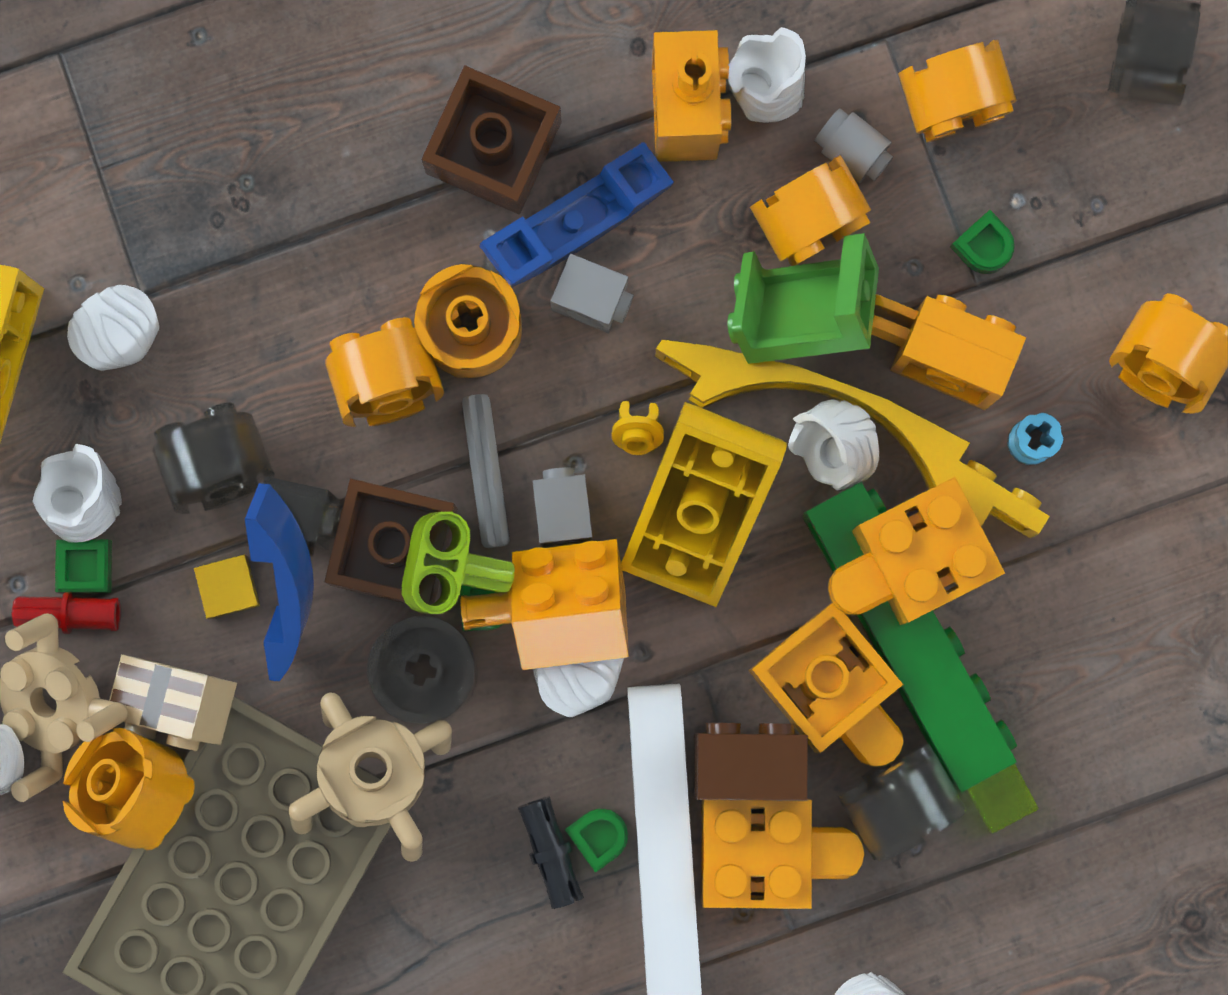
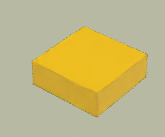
M244 554L194 568L206 619L210 620L260 606L247 555Z

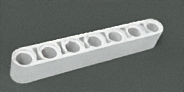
M680 684L627 687L647 995H702Z

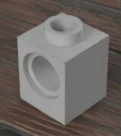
M570 253L550 301L551 311L609 333L614 321L623 324L631 306L634 295L626 292L628 276Z
M573 467L542 471L543 479L533 480L540 546L548 547L593 541L585 474L574 475Z

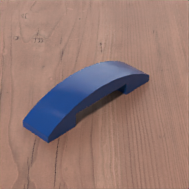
M642 142L605 165L599 175L526 220L522 216L483 240L479 246L499 274L511 287H514L564 261L569 257L570 253L574 255L598 240L659 197L673 185L674 181L646 143Z
M259 483L246 514L245 525L251 561L273 563L279 606H276L266 633L264 649L269 680L280 681L294 660L311 611L314 590L313 568L306 540L291 510L270 484Z

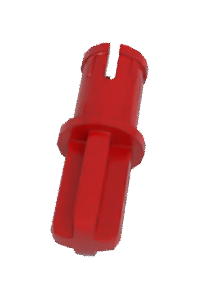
M65 592L63 597L19 596L13 601L11 615L13 624L16 627L48 613L56 617L58 629H61L63 634H70L72 629L117 631L120 625L121 605L119 598H73V594L70 592Z

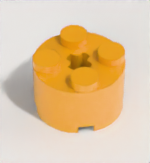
M992 40L986 47L981 42L927 59L928 68L914 72L913 66H910L898 73L916 133H924L926 143L955 134L956 130L964 127L963 121L973 119L975 127L999 121L1005 118L1004 115L1014 111L1012 104L1017 101L999 40Z
M841 155L835 157L830 163H824L774 191L775 194L766 199L769 205L768 208L762 199L750 206L779 261L781 262L787 258L791 266H795L825 249L820 239L832 233L834 239L838 242L844 236H848L871 223L866 213L871 211V208Z
M454 265L441 270L431 277L420 293L415 309V329L423 347L434 359L435 364L443 371L456 378L483 377L502 368L516 352L522 335L519 303L513 289L501 275L473 265ZM466 312L472 318L479 317L477 319L478 328L470 332L466 327L459 328L462 325L460 316Z
M1167 293L1161 301H1148L1140 306L1113 351L1109 362L1111 367L1119 363L1123 369L1118 377L1125 385L1145 399L1165 408H1168L1173 400L1186 404L1182 412L1190 414L1199 413L1206 406L1228 368V326L1219 322H1209L1202 316L1192 312L1193 307L1187 300L1178 295Z
M403 317L390 320L380 327L381 331L361 337L359 333H347L330 341L329 345L332 352L327 356L325 365L342 421L346 426L356 427L354 418L364 417L367 418L369 426L395 422L425 410L423 399L434 394L436 402L443 397L444 389L435 361L420 342L410 318Z
M112 728L113 732L100 735L90 742H83L72 756L65 771L63 784L70 786L69 803L63 801L64 812L71 824L83 832L128 848L153 850L162 843L164 836L172 829L180 817L184 805L191 800L195 789L194 780L191 776L187 775L183 760L173 749L124 728Z

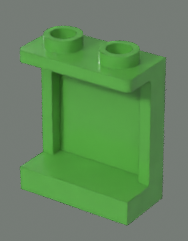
M865 233L844 236L842 256L838 260L764 269L755 251L743 254L741 272L736 273L734 277L735 309L734 312L729 313L727 325L732 343L739 345L748 364L870 349L879 267Z

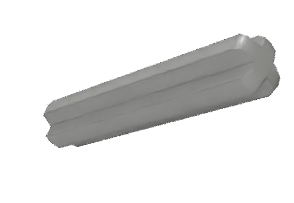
M487 394L470 395L463 398L462 408L481 543L485 548L502 547L509 544L510 537L491 403Z

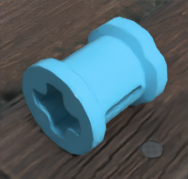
M1046 413L1026 416L1011 429L1008 435V448L1011 455L1018 462L1025 465H1036L1044 462L1047 458L1054 456L1060 450L1063 443L1060 423L1053 416ZM1034 429H1039L1043 433L1039 440L1043 445L1033 450L1028 446L1031 437L1027 433Z

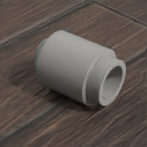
M840 108L827 121L814 140L823 148L821 154L830 161L841 155L854 179L859 183L866 176L875 181L893 159V156L887 152L892 143L889 139L854 112L848 115Z

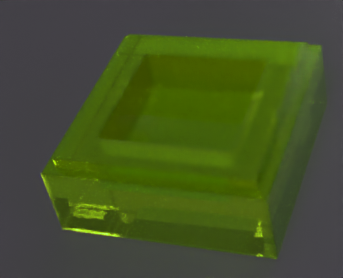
M1016 764L1007 767L967 790L988 831L992 834L1039 810Z

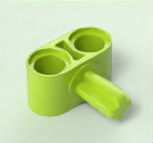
M453 512L429 513L422 516L416 522L412 531L402 581V596L405 603L414 611L426 614H442L449 611L456 604L462 585L501 593L509 592L515 576L514 564L506 560L469 553L470 529L467 522L460 515ZM438 521L446 523L452 532L451 544L442 552L436 550L430 541V530ZM429 574L436 576L442 585L440 598L431 605L426 604L419 594L421 580Z

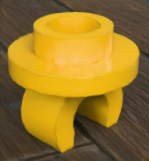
M623 401L619 408V420L612 427V441L614 444L632 455H644L657 449L664 440V429L658 422V405L650 403L649 413L646 417L631 416L629 413V401Z

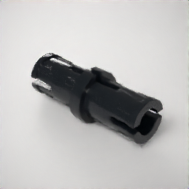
M548 796L518 807V810L521 813L533 852L529 854L532 864H538L551 902V908L556 909L575 903L574 899L579 901L584 896L568 854L572 852L570 842L563 839L551 804V798Z

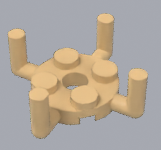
M48 613L42 614L8 631L5 635V642L13 651H19L37 642V647L5 663L0 673V703L4 713L2 724L12 728L19 741H24L31 747L41 751V767L16 781L11 786L13 797L20 802L30 799L62 778L63 751L76 746L81 741L90 742L123 723L128 716L127 708L123 704L100 699L97 685L92 676L90 675L85 678L75 665L79 660L72 653L59 647L58 621L54 615ZM43 688L56 700V710L50 708L45 702Z
M336 693L325 694L320 702L322 719L327 727L334 730L328 735L318 758L317 781L319 788L294 801L289 807V816L293 830L298 834L308 833L313 827L312 816L329 807L339 817L356 827L390 823L401 842L403 858L410 862L417 861L423 852L422 834L408 811L418 800L423 790L425 780L423 753L430 749L437 755L448 753L451 749V725L445 720H438L412 734L405 726L395 721L390 722L376 719V716L352 718L339 695ZM366 758H377L385 764L387 772L380 781L371 784L365 783L355 774L357 765Z

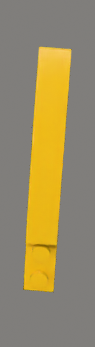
M661 340L656 348V358L697 382L688 399L695 406L704 408L724 398L763 389L802 390L825 395L839 401L845 400L853 406L858 405L870 415V418L884 427L900 443L920 471L928 490L956 477L981 526L987 516L991 514L1018 532L1031 538L1041 532L1050 517L1039 510L1042 503L1033 495L1019 488H1014L1012 492L1006 490L994 482L997 475L993 471L976 461L969 460L967 465L959 461L970 442L888 399L799 366L777 361L748 364L743 353L717 347Z

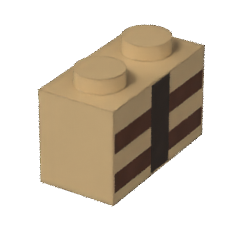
M121 654L109 701L121 703L127 708L128 716L124 721L126 722L124 729L149 739H155L157 731L167 733L166 744L198 751L200 742L221 745L237 683Z

